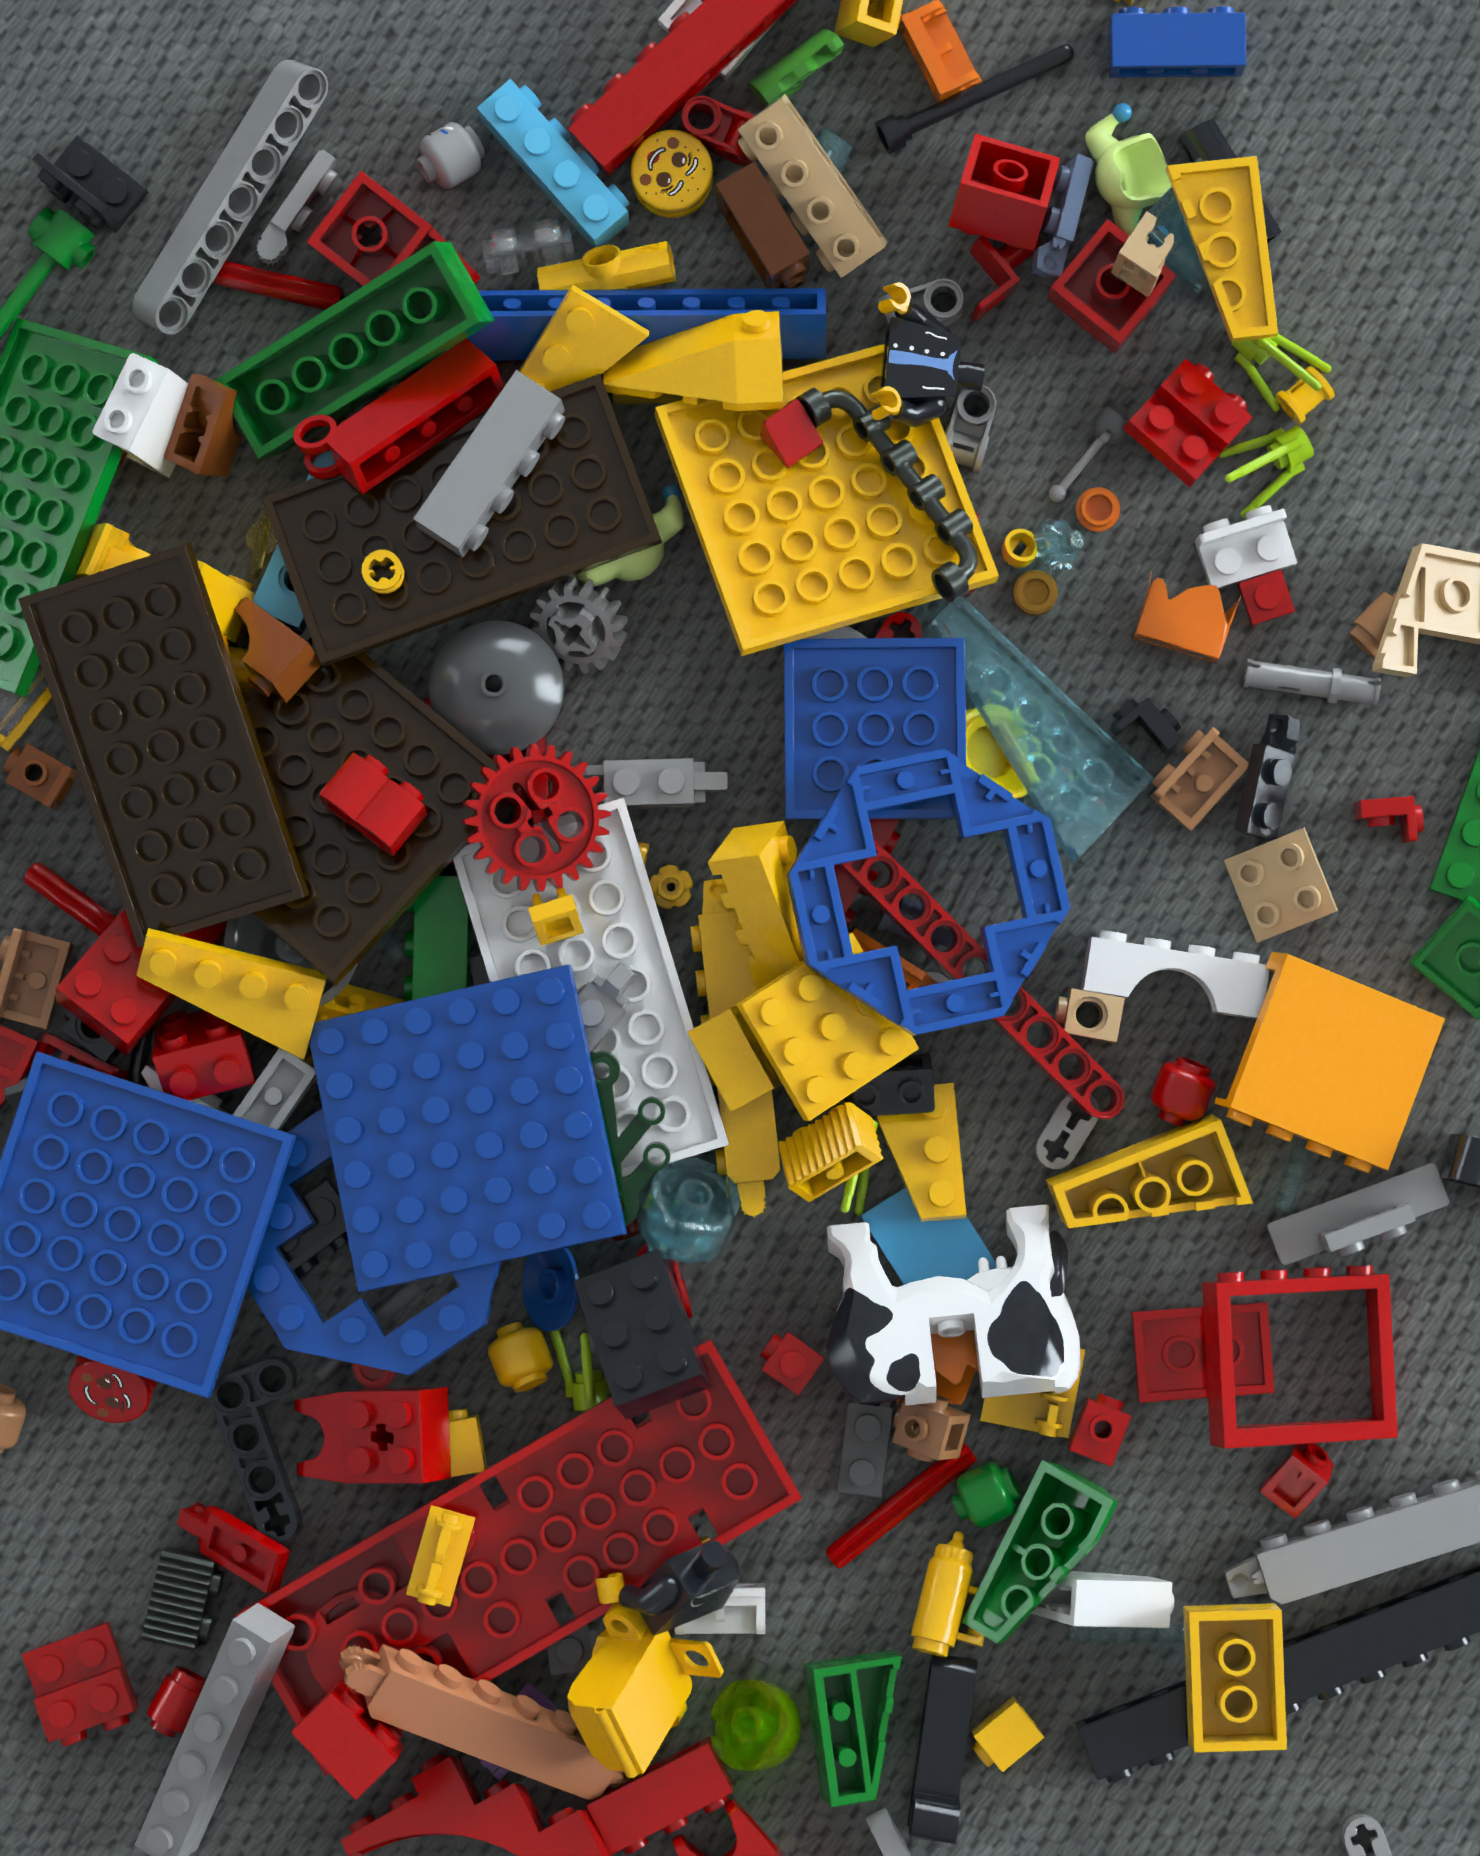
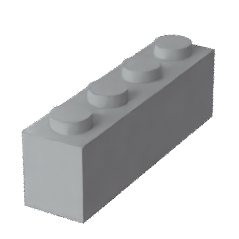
M516 370L413 518L418 529L462 558L469 549L475 551L482 544L488 533L489 528L485 525L494 512L501 514L513 498L514 491L511 488L520 475L528 476L535 467L540 457L537 450L546 437L552 440L563 426L565 416L562 414L565 410L562 400Z

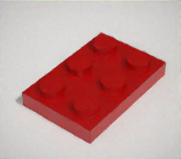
M1268 1302L1230 1304L1235 1396L1275 1393ZM1203 1306L1131 1311L1138 1402L1208 1398Z

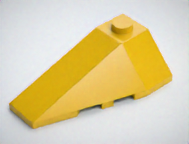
M753 310L747 313H736L635 347L603 373V383L608 393L656 399L664 393L683 396L684 404L698 405L701 399L723 402V409L732 411L782 409L783 363L779 311L765 312Z

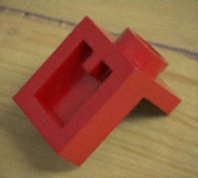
M1414 796L1368 799L1354 802L1355 820L1367 819L1368 828L1394 826V817H1400L1402 843L1418 841L1417 832H1423L1424 830L1423 810L1421 805L1415 806Z
M1314 1443L1292 1444L1289 1455L1262 1483L1260 1492L1296 1519L1329 1483L1334 1464L1328 1454Z

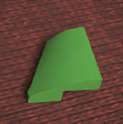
M821 29L746 84L765 109L784 94L789 97L802 88L806 77L842 53L844 43L836 33L828 29Z

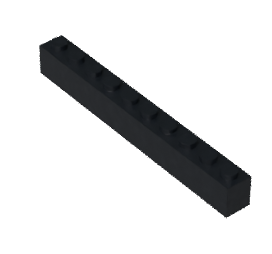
M1480 1565L1283 1641L1286 1715L1298 1711L1302 1708L1301 1701L1316 1695L1319 1700H1326L1344 1692L1342 1685L1359 1679L1361 1684L1376 1681L1386 1675V1668L1402 1663L1403 1667H1410L1422 1663L1429 1658L1427 1655L1429 1651L1442 1646L1445 1651H1451L1471 1642L1469 1636L1480 1632ZM1186 1679L1075 1722L1097 1780L1106 1778L1108 1783L1122 1780L1133 1774L1132 1767L1147 1761L1150 1766L1163 1764L1175 1757V1750L1189 1745Z

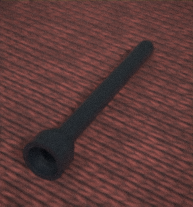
M1061 45L906 118L903 115L895 117L891 114L875 122L878 136L888 154L897 152L907 146V141L913 139L912 134L1071 61L1074 57V50L1070 45Z

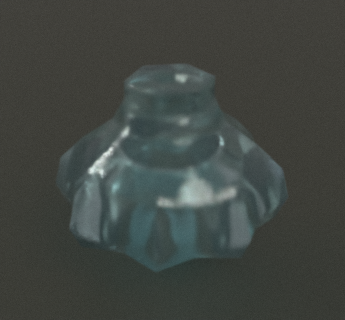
M1044 519L1039 532L1034 536L1037 545V557L1052 572L1058 569L1063 571L1072 569L1074 560L1080 554L1079 548L1084 546L1083 535L1077 529L1072 530L1065 519L1056 521Z

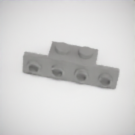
M1429 1163L1269 1222L1267 1230L1280 1264L1287 1265L1323 1251L1333 1252L1337 1250L1339 1257L1364 1249L1363 1240L1379 1235L1381 1241H1386L1407 1233L1405 1225L1416 1221L1415 1217L1449 1205V1198L1443 1182L1439 1178L1440 1174L1437 1166Z

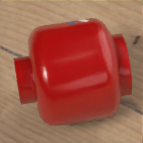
M1178 1056L1176 1061L1163 1063L1150 1092L1152 1103L1160 1109L1158 1117L1178 1126H1183L1185 1120L1198 1121L1202 1119L1216 1089L1215 1081L1209 1076L1211 1069L1183 1056Z

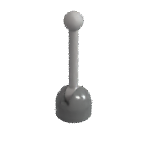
M1108 406L1103 409L1094 423V432L1097 437L1094 443L1062 482L1050 488L1049 498L1053 502L1058 503L1065 499L1067 488L1104 444L1111 446L1120 444L1129 435L1123 429L1127 421Z

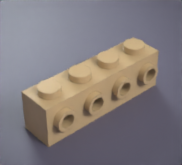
M786 94L738 129L742 136L738 140L741 149L751 162L758 159L768 174L764 178L777 199L784 196L794 210L789 214L792 222L803 236L811 234L820 247L815 253L829 273L836 270L842 278L885 248L888 241Z

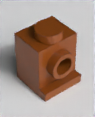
M29 743L26 744L23 750L18 747L15 748L8 757L3 769L9 773L5 780L6 783L56 811L78 776L76 770ZM39 765L43 771L42 777L37 781H31L28 777V772L32 766Z

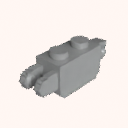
M693 758L605 760L603 765H587L582 775L585 779L593 776L604 777V793H607L608 797L597 803V805L624 798L627 809L695 807V803H706V793L729 791L728 772H705V762H694Z

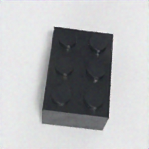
M659 1249L573 1281L614 1405L626 1420L712 1387L670 1264Z

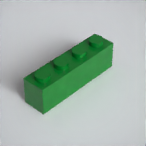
M437 876L406 910L407 913H414V931L406 930L405 956L413 957V975H405L404 980L405 1002L470 987L471 917L458 876Z

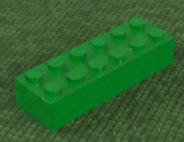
M432 242L214 381L237 391L233 415L258 459L274 457L296 445L293 433L297 425L304 419L314 415H327L334 420L338 419L491 324L495 319L452 243ZM317 426L310 429L303 436V440L325 426Z

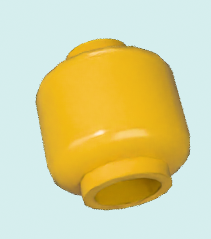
M515 1322L496 1331L498 1338L489 1345L488 1356L499 1384L504 1387H513L514 1392L518 1393L545 1383L548 1380L546 1374L552 1369L553 1359L541 1330L535 1327L523 1328L521 1322Z

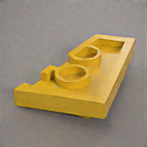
M954 1083L934 1084L935 1110L933 1112L875 1116L921 1222L963 1219L967 1215Z

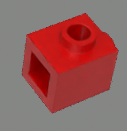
M789 1330L785 1332L782 1338L774 1334L759 1355L765 1359L761 1369L798 1396L825 1359L824 1355Z
M1102 1393L1098 1394L1096 1400L1085 1397L1066 1447L1070 1451L1112 1467L1131 1419L1130 1414L1121 1411L1124 1402Z

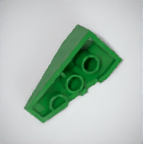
M1042 1460L962 1623L993 1642L1002 1644L1099 1542L1118 1501L1102 1486L1069 1467Z

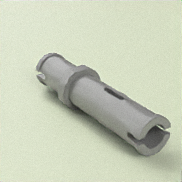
M1247 659L1243 687L1327 698V703L1336 704L1337 700L1377 707L1381 690V678L1342 674V669L1332 668L1331 672Z

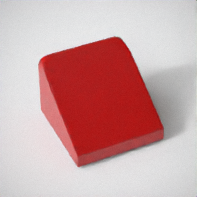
M798 399L766 419L762 424L760 437L787 469L823 445L819 433Z

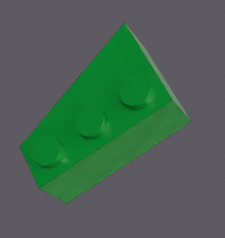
M892 1650L804 1663L821 1799L830 1807L876 1800L886 1748L885 1736L889 1714L892 1713L894 1703L893 1692L897 1670H900L902 1655Z

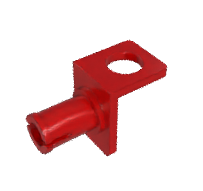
M979 236L970 249V253L999 288L976 306L970 316L973 322H976L1013 293L1020 281V278L1013 269L1032 256L1034 251L1022 247H1011L1005 243L996 249L986 237ZM1038 240L1035 246V250L1038 247H1040V243Z

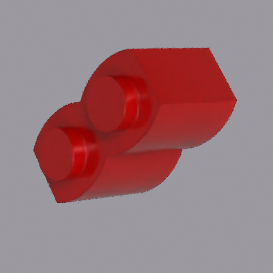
M352 753L319 793L321 802L332 813L357 829L379 848L394 856L427 816L425 805L422 803L424 796L406 781L398 785L387 778L388 769L373 756L367 755L363 759L359 755Z

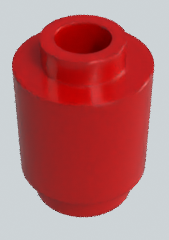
M176 1665L172 1674H166L146 1712L153 1719L150 1726L169 1737H174L177 1732L183 1734L206 1679L185 1667Z

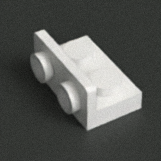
M1267 505L1245 513L1247 519L1245 521L1230 525L1227 518L1203 526L1204 533L1196 538L1195 544L1208 585H1216L1218 589L1296 565L1297 560L1284 520L1287 518L1285 510L1280 509L1272 512L1271 505Z

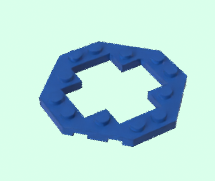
M945 748L855 767L786 875L805 965L912 1036L1004 1016L1021 984L1030 975L1046 949V944L1070 910L1051 819L1036 809L1032 810L1014 798L1012 793L984 774L980 775L960 762V758ZM950 795L960 839L1003 830L1023 918L980 928L989 968L988 973L907 990L897 945L853 955L834 866L877 856L868 812Z
M320 1109L287 1132L297 1137L247 1286L285 1349L406 1375H414L488 1325L492 1306L490 1302L501 1262L453 1272L452 1275L459 1284V1287L388 1335L366 1300L361 1298L328 1321H325L280 1250L282 1246L316 1224V1221L293 1185L332 1159L323 1109Z

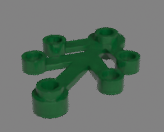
M600 1050L592 1053L590 1056L592 1066L603 1062L610 1068V1075L608 1077L600 1079L595 1076L619 1198L625 1204L623 1217L625 1226L633 1222L639 1211L637 1194L656 1171L662 1170L668 1165L671 1154L668 1146L662 1142L655 1141L648 1144L643 1152V1161L624 1182L621 1162L651 1125H657L663 1120L666 1108L663 1101L657 1097L650 1096L643 1099L638 1107V1114L618 1137L613 1084L619 1077L620 1063L611 1052ZM648 1103H655L660 1107L661 1113L657 1118L649 1119L644 1115L643 1107ZM653 1148H660L664 1151L666 1158L662 1163L654 1164L649 1160L648 1152Z

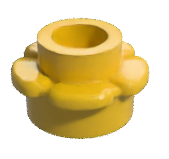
M675 865L661 867L659 873L653 875L650 879V886L656 904L665 909H671L672 906L682 907L687 904L691 898L690 889L693 887V881L689 873L685 870H678V867ZM669 883L675 884L674 891L667 890Z

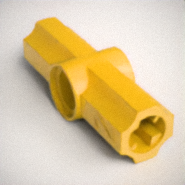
M667 241L621 251L615 245L594 247L587 251L582 259L537 268L539 290H569L572 284L581 290L640 289L676 281V270L671 247Z

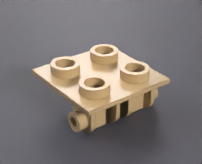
M1305 827L1224 860L1257 943L1338 911Z

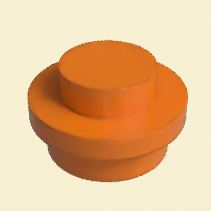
M1094 487L1081 494L1076 503L1075 513L1082 527L1092 532H1103L1113 527L1120 515V504L1115 494L1110 490Z

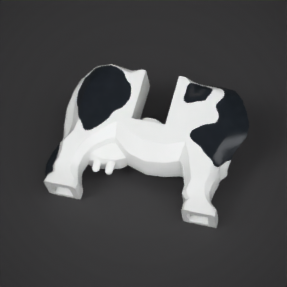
M1049 1205L1015 1207L1006 1210L1007 1236L1012 1241L1017 1253L1013 1267L1007 1268L1005 1257L998 1256L996 1258V1269L989 1270L988 1260L982 1257L978 1260L979 1273L967 1280L937 1276L914 1281L900 1287L892 1286L878 1259L877 1246L871 1242L870 1229L867 1222L828 1226V1252L839 1258L844 1266V1276L842 1284L843 1298L832 1324L826 1350L828 1364L835 1378L848 1395L862 1405L886 1403L905 1398V1405L936 1403V1378L930 1334L938 1333L942 1337H957L964 1334L967 1330L974 1331L982 1398L1055 1391L1054 1394L1069 1390L1077 1380L1081 1366L1080 1341L1072 1311L1064 1294L1068 1267V1249L1064 1239L1057 1231L1049 1232Z

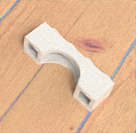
M1100 930L1099 938L1091 937L1088 939L1080 990L1127 998L1138 982L1148 974L1161 970H1172L1184 973L1200 984L1207 994L1212 1013L1257 1020L1266 996L1270 971L1265 969L1266 965L1259 964V955L1233 952L1232 959L1215 957V948L1189 945L1188 952L1171 950V941L1147 937L1144 938V945L1126 942L1127 934Z

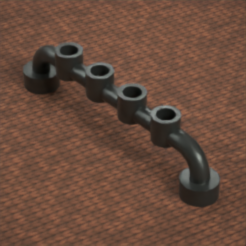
M811 388L796 397L804 406L815 428L831 419L832 408L842 409L850 416L858 436L863 441H869L880 454V460L884 469L890 475L899 478L907 488L908 497L914 507L926 512L935 524V531L940 540L946 545H952L959 555L960 562L958 566L948 561L932 572L931 578L935 589L948 602H953L966 594L969 590L968 580L974 575L978 564L977 551L967 534L973 531L971 519L960 508L951 513L946 510L939 501L946 494L940 479L934 474H929L922 479L912 467V465L918 462V455L913 445L905 439L896 444L893 443L885 433L891 427V421L888 417L881 420L873 419L872 411L880 406L875 405L867 410L854 395L842 390H829L821 393L819 390Z

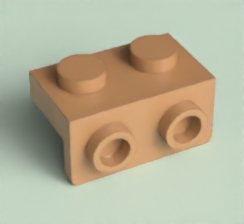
M1214 727L1206 735L1198 729L1181 748L1187 756L1175 768L1168 763L1151 781L1157 789L1151 794L1150 798L1188 832H1191L1248 769L1249 763L1218 736L1220 732Z
M13 928L11 936L5 935L0 947V961L4 962L0 974V1017L47 1030L50 1029L57 1004L56 987L64 979L73 943L18 928Z

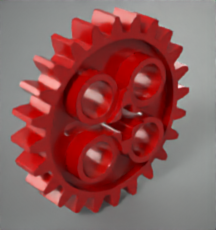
M535 743L528 744L526 757H523L518 747H512L509 752L510 762L500 754L493 756L497 770L493 771L490 768L481 767L479 772L486 780L484 784L475 782L469 784L470 789L478 794L476 800L463 801L464 806L474 810V815L461 820V824L474 826L475 830L473 834L465 838V843L479 842L480 848L473 855V859L479 860L488 857L490 861L484 872L492 874L501 869L500 883L503 885H507L516 876L517 889L521 891L526 890L531 879H533L536 892H544L547 879L550 880L555 889L563 888L562 874H565L572 881H577L580 879L576 869L578 864L585 868H592L594 866L587 856L588 852L602 853L604 850L595 842L596 836L609 835L610 832L598 825L599 819L611 816V812L600 810L597 803L608 797L607 793H593L591 788L597 784L600 778L593 776L585 779L582 776L588 765L586 762H580L574 767L570 766L572 760L571 751H565L559 759H555V745H547L542 756H540ZM540 773L547 775L553 784L552 792L546 799L539 798L533 791L534 778ZM514 783H518L521 786L524 797L533 810L544 811L545 815L540 819V822L559 845L560 849L557 853L551 849L549 840L539 825L529 826L527 820L532 817V813L513 790ZM503 798L510 800L515 807V816L508 824L501 823L495 815V806ZM566 811L571 813L577 821L575 833L568 838L563 836L557 827L559 816ZM529 836L534 838L540 846V853L532 862L525 861L520 854V844Z

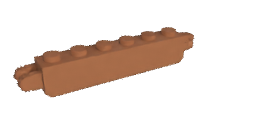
M353 1645L340 1652L339 1664L342 1670L345 1671V1676L343 1677L345 1684H347V1687H351V1690L355 1689L356 1692L364 1695L371 1718L586 1800L602 1796L607 1787L617 1789L620 1787V1784L630 1779L626 1776L625 1772L607 1770L590 1754L571 1714L564 1710L552 1711L538 1705L537 1702L526 1695L520 1694L516 1697L501 1691L490 1681L484 1679L476 1681L461 1675L449 1665L440 1664L437 1666L429 1663L408 1649H400L399 1651L382 1645L379 1652L376 1653ZM638 1774L636 1778H639L643 1774Z

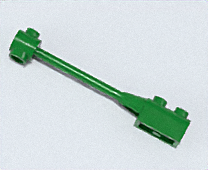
M49 207L44 208L35 217L28 229L27 236L34 240L32 245L42 254L0 309V339L56 264L66 271H69L73 264L83 269L95 255L96 247L90 243L94 238V234L75 218L59 208L56 212Z

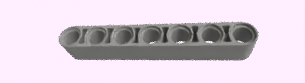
M284 60L273 69L135 294L132 301V312L138 322L167 335L176 334L187 325L323 103L328 92V80L321 70L294 60Z

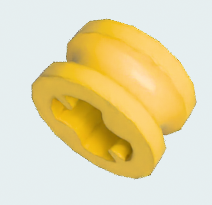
M376 550L364 559L362 575L366 584L373 591L379 594H389L396 591L404 580L405 570L400 559L393 552ZM388 561L394 564V566L390 567L394 574L390 580L382 577L376 582L372 579L377 576L374 570H372L376 564L385 566Z

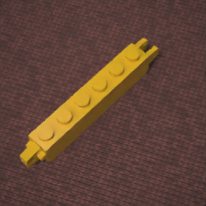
M723 878L704 881L702 915H698L699 925L690 926L693 953L702 952L704 970H696L695 973L698 997L707 996L709 1014L700 1015L701 1024L737 1006L738 1002L757 991L747 965L748 956L751 952L750 947L740 945L734 932L737 919L734 907L725 908L720 896L721 889L725 888ZM706 1068L711 1086H716L713 1078L711 1077L708 1069ZM717 1088L719 1100L717 1106L729 1145L724 1146V1148L715 1149L718 1176L727 1175L728 1184L737 1183L738 1198L741 1201L739 1206L742 1207L741 1211H744V1215L747 1214L755 1218L756 1215L764 1213L763 1209L766 1208L764 1206L766 1203L764 1201V1198H766L764 1180L773 1179L781 1170L772 1090L731 1112Z

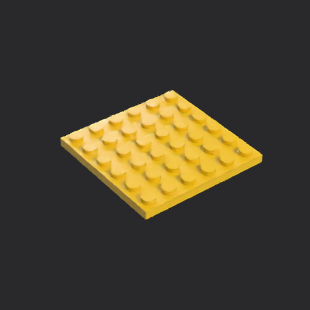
M884 344L784 371L783 408L811 388H815L821 393L829 390H842L854 395L867 410L875 405H879V401L871 399L870 395L880 390ZM701 399L698 405L684 404L683 400L655 407L654 416L741 656L941 599L942 597L933 585L932 572L948 561L955 563L957 566L960 562L956 550L952 545H946L940 540L935 531L933 521L924 510L920 511L914 507L908 497L907 488L897 476L890 475L884 469L880 460V454L869 441L865 442L858 436L853 426V420L842 409L832 408L831 419L816 428L823 441V445L787 469L760 437L763 422L781 409L732 411L723 409V402ZM939 417L916 428L890 419L891 427L885 433L894 444L905 439L913 445L918 455V462L912 465V467L922 479L929 474H934L940 479L946 494L939 501L946 510L951 513L960 508L971 519L973 531L967 534L977 551L978 564L974 575L968 580L969 590L996 583L999 577L998 571Z

